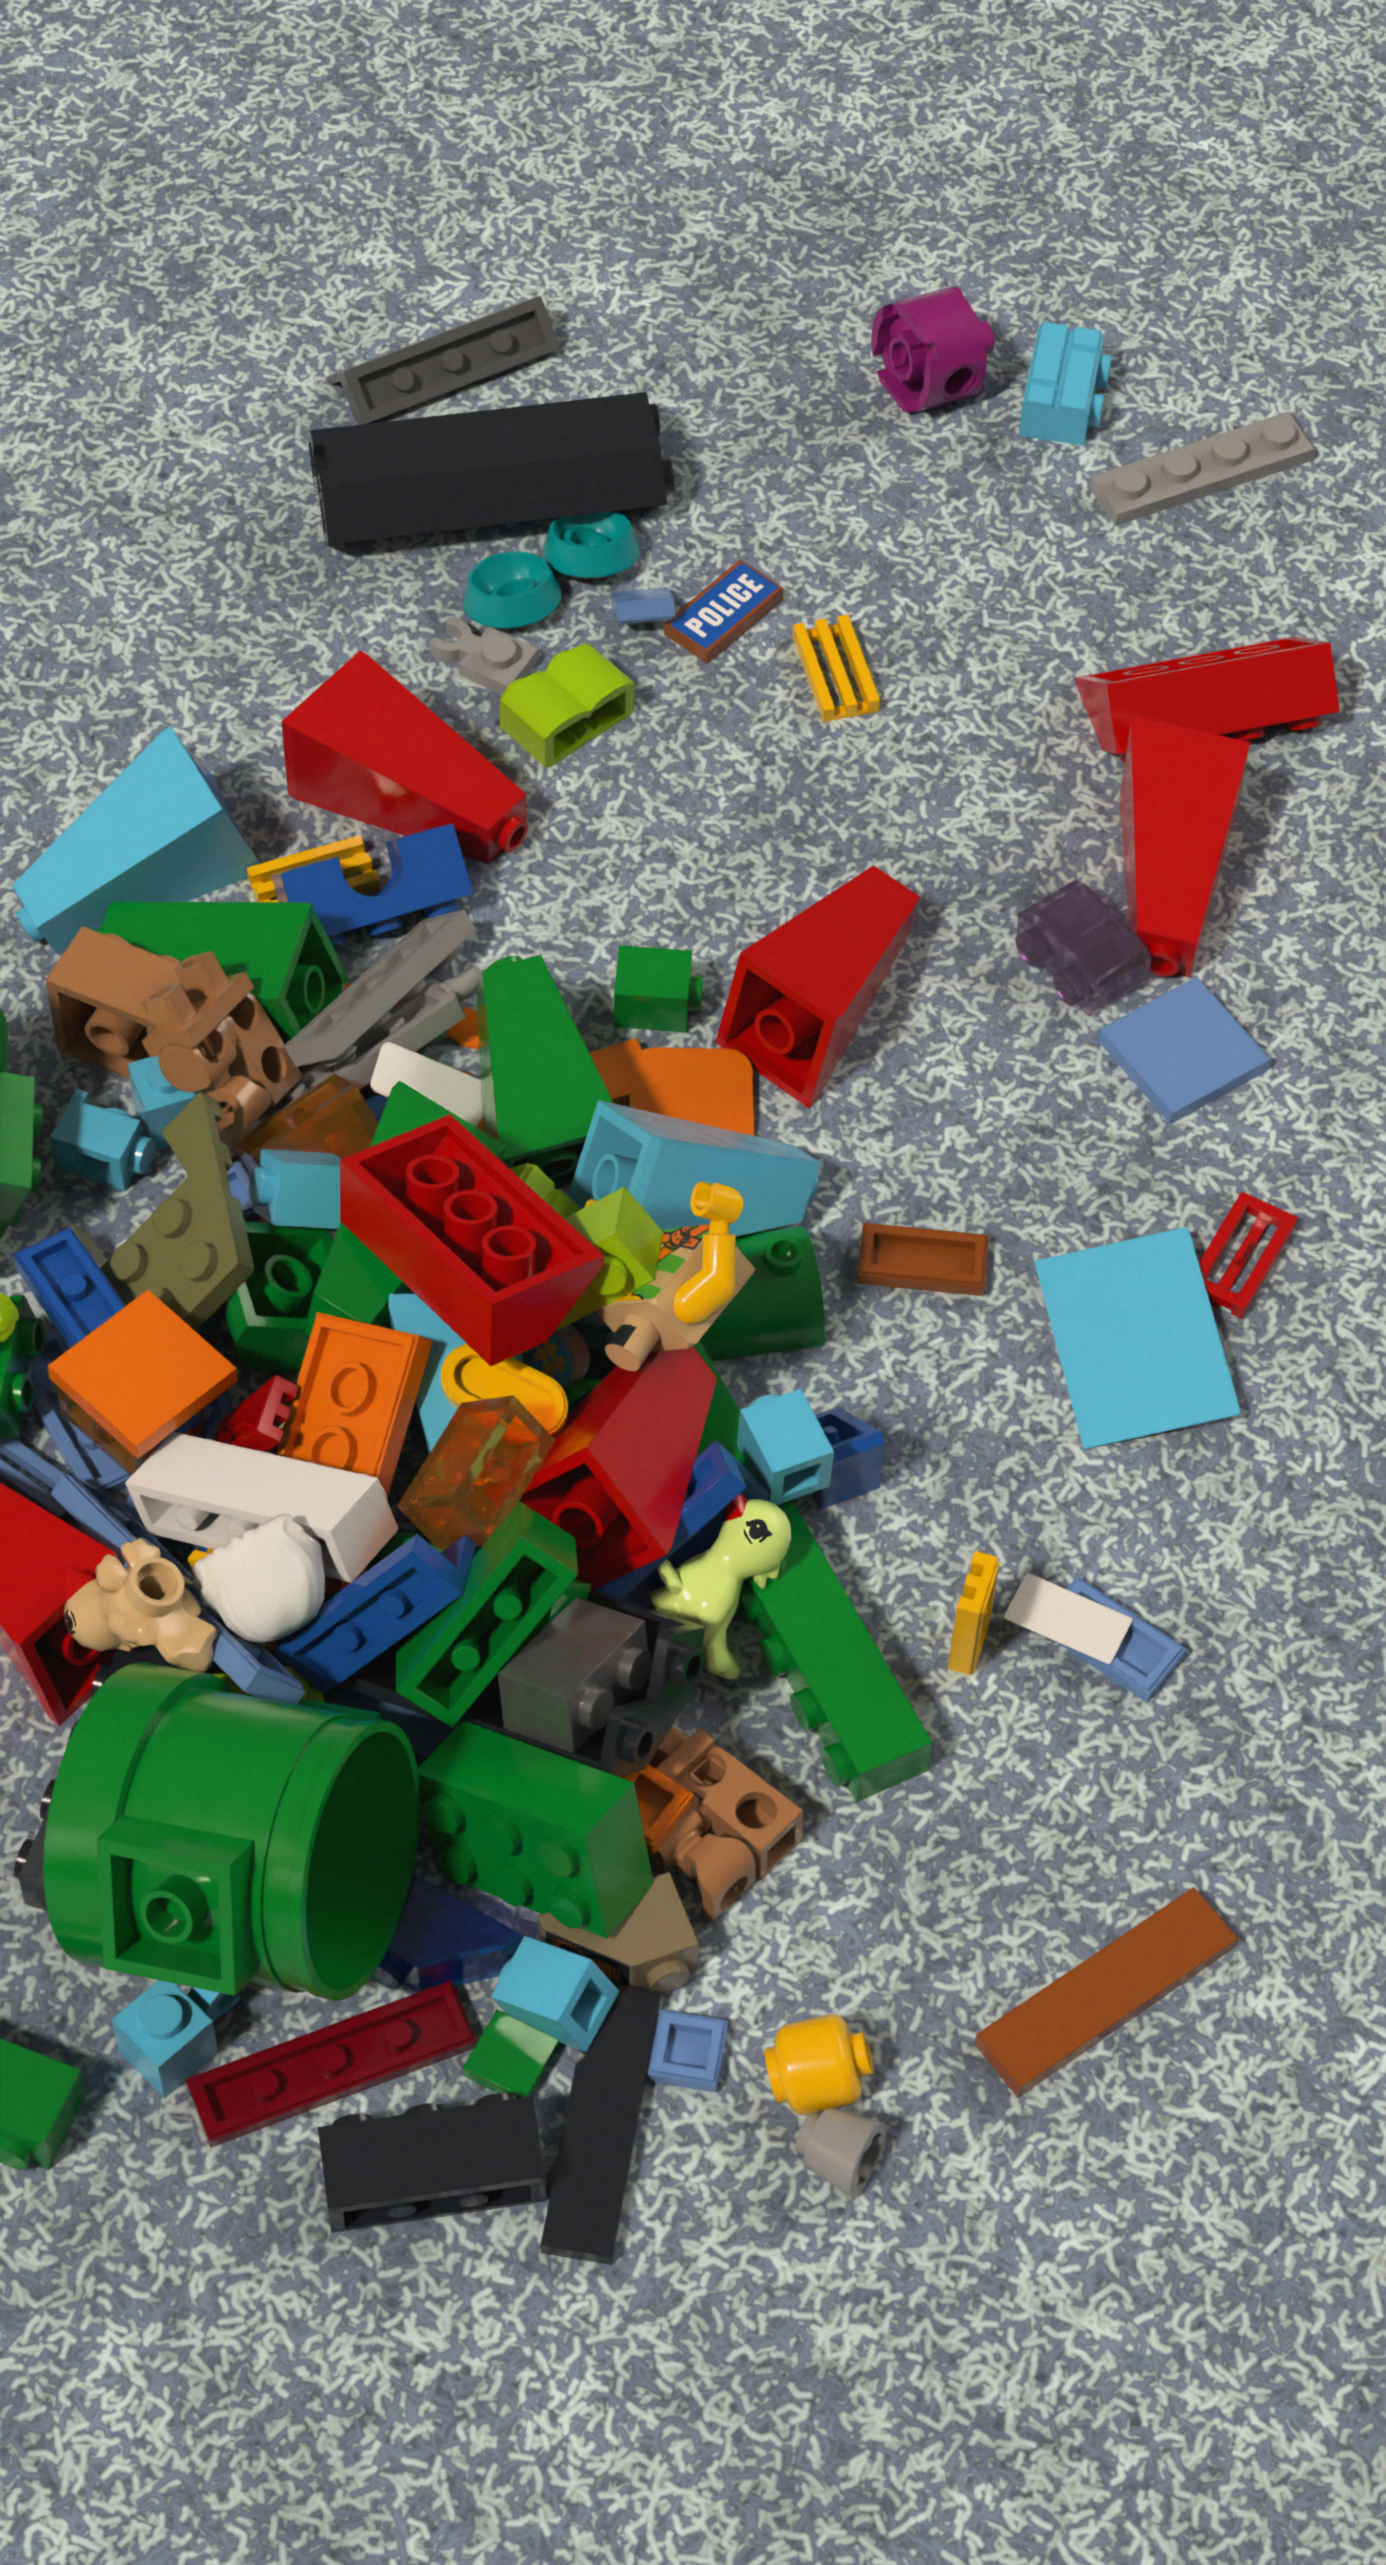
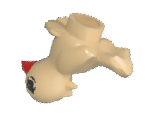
M141 1538L133 1542H126L121 1546V1554L129 1567L124 1568L116 1557L108 1554L104 1556L102 1562L95 1568L96 1578L71 1566L65 1569V1588L68 1599L64 1607V1619L70 1635L81 1646L96 1651L117 1648L130 1652L138 1646L155 1645L164 1659L179 1669L205 1673L211 1666L214 1656L212 1643L217 1637V1631L213 1625L198 1618L201 1612L198 1599L189 1590L184 1588V1578L180 1570L169 1560L160 1557L159 1547L149 1545Z

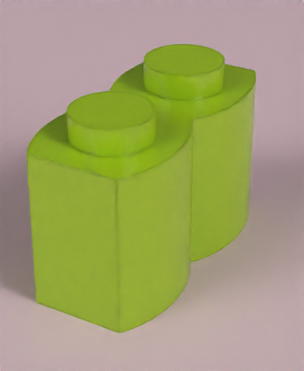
M582 644L558 653L550 661L545 671L516 679L508 685L499 699L500 728L544 767H551L584 746L590 739H595L634 712L635 683L590 644Z

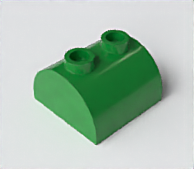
M244 1221L255 1271L222 1304L237 1358L243 1365L258 1372L289 1373L300 1371L310 1338L304 1332L313 1293L333 1243L330 1229L275 1226L272 1223Z
M798 1226L737 1236L736 1246L756 1270L700 1339L711 1361L825 1345V1317L821 1282L814 1248L806 1227Z

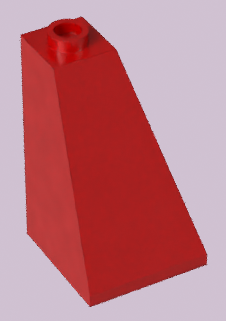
M361 650L281 721L288 795L298 801L403 836L453 823L462 855L490 864L504 850L508 853L515 851L527 835V794L376 661Z
M1133 715L1119 795L1132 964L1144 966L1149 972L1158 976L1168 977L1178 974L1191 977L1236 819L1251 742Z
M873 865L740 952L715 1043L722 1048L737 1050L746 1055L751 1062L752 1069L804 1106L810 1108L820 1097L906 942L920 896Z
M694 1346L689 1349L650 1352L637 1371H627L616 1366L568 1414L564 1428L551 1440L539 1444L495 1488L489 1497L505 1518L520 1501L575 1537L578 1575L575 1579L590 1583L591 1590L599 1588L667 1555L672 1548L681 1509L715 1388L716 1376Z
M0 1483V1645L48 1717L58 1726H61L91 1697L92 1684L102 1663L111 1664L117 1650L116 1648L96 1651L81 1646L70 1635L64 1619V1607L68 1599L65 1588V1569L71 1566L96 1578L95 1568L102 1562L105 1555L110 1554L118 1560L119 1558L114 1551Z

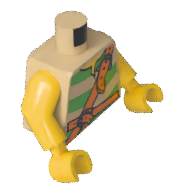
M697 1183L691 1194V1211L698 1217L710 1220V1224L662 1229L664 1233L655 1280L596 1310V1313L614 1333L605 1347L606 1355L620 1368L627 1371H637L650 1352L689 1349L695 1345L756 1270L736 1246V1234H729V1225L739 1218L744 1207L742 1196L733 1187L719 1183ZM588 1200L584 1207L596 1202L597 1200Z

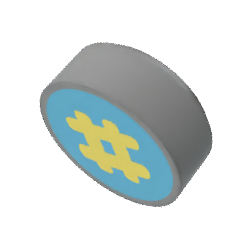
M571 1324L554 1332L547 1342L524 1352L527 1366L551 1377L562 1388L583 1378L589 1368L590 1356L588 1346L580 1332Z

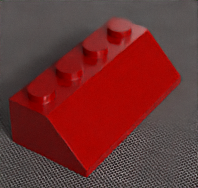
M1294 636L1074 677L1102 751L1116 755L1119 754L1121 762H1125L1133 715L1217 735L1231 733V738L1249 740L1266 736L1265 726L1286 722L1287 730L1308 729L1322 725V715L1340 712L1331 642Z
M451 1114L340 1159V1222L490 1367L547 1342L604 1266V1255Z

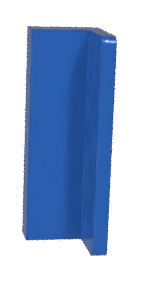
M715 1441L694 1461L675 1538L668 1554L596 1588L594 1591L647 1608L653 1602L649 1593L665 1585L656 1568L667 1559L676 1569L686 1560L710 1549L718 1539L724 1521L725 1506L740 1493L747 1499L767 1500L769 1494L765 1485L721 1444Z
M416 1534L323 1603L317 1616L307 1625L284 1638L278 1639L274 1654L325 1695L463 1594L476 1543L464 1535L439 1553L422 1537Z

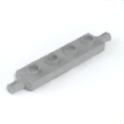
M471 964L469 968L446 983L427 984L420 992L391 1008L389 1011L392 1017L388 1022L378 1029L359 1037L354 1042L357 1047L356 1051L347 1059L329 1067H325L322 1062H316L302 1068L300 1072L303 1076L276 1105L270 1106L240 1139L224 1143L229 1146L231 1158L247 1147L249 1149L253 1147L260 1149H279L285 1147L300 1136L301 1129L320 1116L329 1115L344 1108L350 1102L351 1095L371 1082L380 1049L384 1043L391 1042L416 1052L420 1048H427L441 1042L448 1035L451 1027L466 1018L460 1003L478 991L482 971L476 965Z

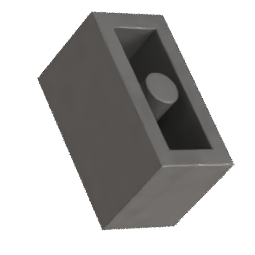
M575 1598L498 1673L504 1729L574 1753L596 1730H600L605 1726L609 1712L613 1707L622 1705L635 1691L640 1690L647 1682L651 1672L652 1658L648 1652L645 1620Z

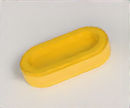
M468 1344L457 1347L444 1360L441 1368L442 1390L448 1402L456 1409L526 1444L545 1443L564 1428L568 1416L567 1397L560 1384L551 1377L512 1357L490 1367Z

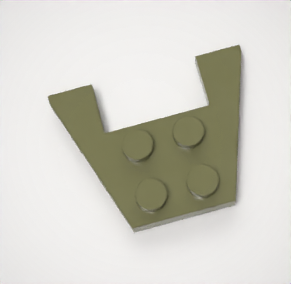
M199 1092L162 1130V1134L186 1171L187 1178L167 1199L159 1204L154 1213L114 1251L113 1255L106 1261L88 1231L75 1225L70 1226L126 1306L146 1290H149L195 1331L255 1271L241 1203L239 1199L231 1195L227 1172L233 1166L229 1146L220 1142L216 1123L223 1119L221 1108L216 1099L202 1092Z

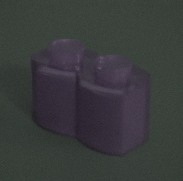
M1073 880L1018 913L1015 943L1019 954L1028 965L1036 967L1040 964L1053 977L1054 988L1067 1005L1074 1006L1078 1004L1088 1016L1092 1017L1149 982L1151 955L1145 945L1128 926L1120 920L1113 918L1103 901L1081 881Z

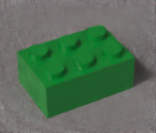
M464 1720L418 1768L420 1800L437 1873L453 1883L469 1885L497 1896L513 1906H523L541 1914L549 1912L557 1921L569 1928H579L605 1939L612 1934L653 1885L634 1782Z

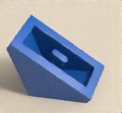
M840 1407L816 1414L815 1416L834 1450L830 1486L812 1493L820 1510L879 1489L885 1447L882 1432Z

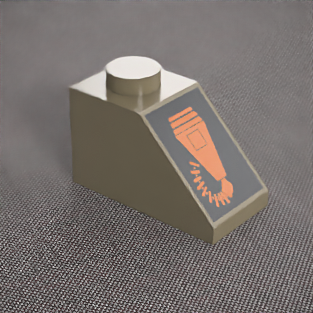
M670 1872L652 1877L653 1885L607 1939L579 1928H569L557 1921L549 1912L538 1916V1941L591 1959L613 1984L640 1989L650 1987L651 1991L665 1993L685 1984L690 1978V1973L698 1970L699 1943Z

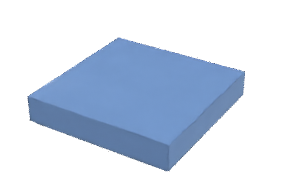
M1198 977L1099 1029L1097 1039L1170 1124L1269 1070L1271 1061Z

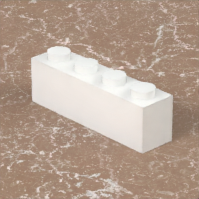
M172 1432L125 1482L147 1533L211 1549H216L220 1545L223 1547L227 1546L231 1537L238 1536L242 1538L246 1531L256 1529L258 1526L268 1523L276 1515L282 1513L291 1514L293 1522L300 1525L305 1533L314 1540L319 1541L325 1576L350 1583L356 1579L399 1530L388 1504L386 1492L376 1477L177 1432Z

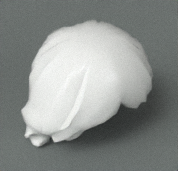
M282 1513L276 1515L268 1523L262 1524L256 1529L246 1531L242 1538L238 1536L231 1537L227 1546L223 1547L220 1545L214 1549L213 1553H208L205 1558L199 1559L191 1570L195 1577L191 1584L200 1591V1600L203 1605L216 1612L229 1629L242 1639L266 1643L294 1633L317 1616L324 1600L325 1574L321 1545L318 1540H314L305 1533L300 1525L292 1521L291 1514Z

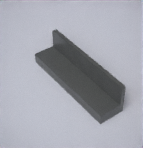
M538 296L326 377L330 384L341 382L354 419L360 425L378 420L560 349L542 297Z

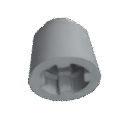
M828 2107L821 2115L811 2112L806 2117L799 2130L795 2150L804 2155L803 2164L805 2168L856 2198L861 2194L882 2155L886 2142L887 2126L884 2122Z

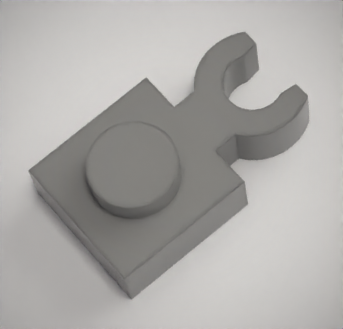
M449 617L446 621V634L458 640L450 643L436 637L430 640V653L435 658L444 662L461 661L459 663L460 676L503 695L505 689L514 680L525 678L539 661L538 648L490 626L479 637L472 634L470 626L465 621Z

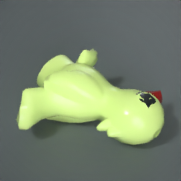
M741 1493L725 1506L724 1521L718 1539L712 1547L686 1560L676 1569L666 1559L656 1568L665 1585L649 1593L658 1612L705 1627L701 1647L705 1657V1669L708 1673L718 1675L727 1680H737L742 1672L738 1661L727 1647L726 1630L738 1607L743 1580L753 1576L754 1582L761 1589L765 1588L768 1577L774 1579L778 1577L780 1564L787 1554L791 1542V1524L785 1512L774 1503L761 1499H747Z

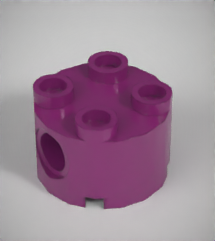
M951 286L898 300L878 310L872 324L871 347L873 357L883 356L886 369L876 372L881 384L903 412L925 411L982 394L986 376L987 354L991 353L994 349V334L986 321L978 320L969 302L964 298L962 291L958 287Z

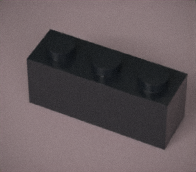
M495 2093L478 2099L474 2105L446 2108L441 2104L426 2103L407 2109L403 2115L375 2119L368 2114H350L338 2118L332 2125L318 2127L331 2233L546 2201V2179L533 2096L517 2098L510 2093Z

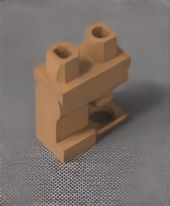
M209 951L184 959L174 969L181 984L178 981L162 985L152 991L141 1002L155 1026L141 1042L150 1057L159 1056L161 1072L166 1080L175 1088L184 1092H197L201 1090L202 1093L216 1099L218 1103L222 1102L224 1108H221L223 1119L216 1123L220 1142L224 1144L240 1139L270 1106L276 1105L303 1075L299 1068L294 1066L284 1048L285 1044L262 1005L250 993L254 986L246 972L226 976L213 952Z
M671 1727L649 1762V1765L693 1793L694 1799L693 1805L653 1856L648 1853L651 1870L657 1873H664L670 1866L678 1865L691 1880L697 1876L702 1892V1914L708 1922L712 1923L755 1882V1876L762 1880L803 1840V1810L730 1753L716 1747L715 1740L701 1728L690 1737H687L682 1732ZM710 1829V1832H711L712 1834L707 1833V1834L702 1838V1836Z

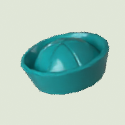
M616 511L555 518L550 524L542 548V559L552 570L566 576L578 578H602L619 574L632 567L641 556L640 545L630 521L623 514Z
M501 552L486 557L473 567L466 584L463 609L470 619L486 627L490 626L499 629L521 628L537 623L553 613L561 602L562 588L544 559L527 552Z

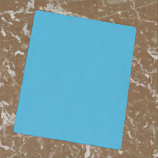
M1183 1227L1034 1261L1083 1449L1240 1414L1239 1403L1188 1228Z

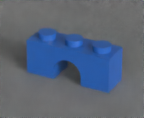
M453 823L386 841L385 844L391 861V875L386 886L373 896L361 895L348 885L338 857L324 859L271 875L278 902L311 903L333 947L345 944L343 932L365 926L368 936L402 927L400 915L422 909L425 919L457 911L460 909L457 898L474 893Z

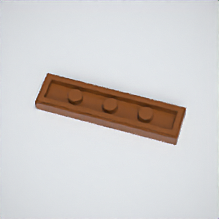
M1193 1887L977 2033L974 2045L1018 2098L1236 1947L1238 1938Z

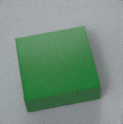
M496 2010L464 2064L463 2076L496 2093H510L517 2098L532 2096L559 2049V2040Z

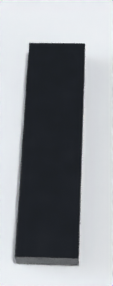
M616 1984L614 1985L619 1990V1993L587 2052L578 2050L540 2245L541 2253L608 2265H612L645 2090L649 2058L661 2003V1992Z

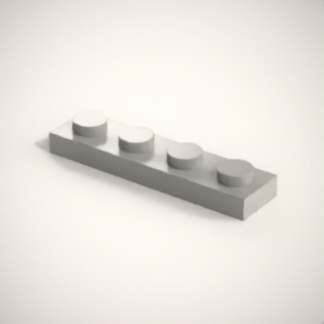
M1288 411L1091 476L1090 489L1113 524L1117 526L1313 461L1315 448Z
M465 909L423 919L288 1041L284 1048L294 1066L298 1067L322 1062L325 1067H329L351 1056L357 1049L354 1042L359 1037L378 1029L388 1022L392 1017L389 1010L397 1002L406 1000L420 992L426 986V982L423 979L432 970L449 964L459 956L460 951L457 947L476 930Z

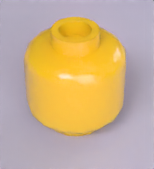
M827 2014L785 2024L776 2032L774 2046L765 2048L767 2072L777 2103L788 2102L792 2110L801 2116H808L811 2112L820 2113L828 2107L837 2109L857 2103L863 2088L862 2076L874 2074L871 2052L865 2033L851 2034L845 2020L837 2014Z

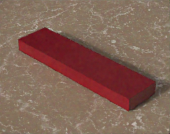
M452 1980L185 2080L208 2144L212 2148L470 2051L476 2046L477 2039Z

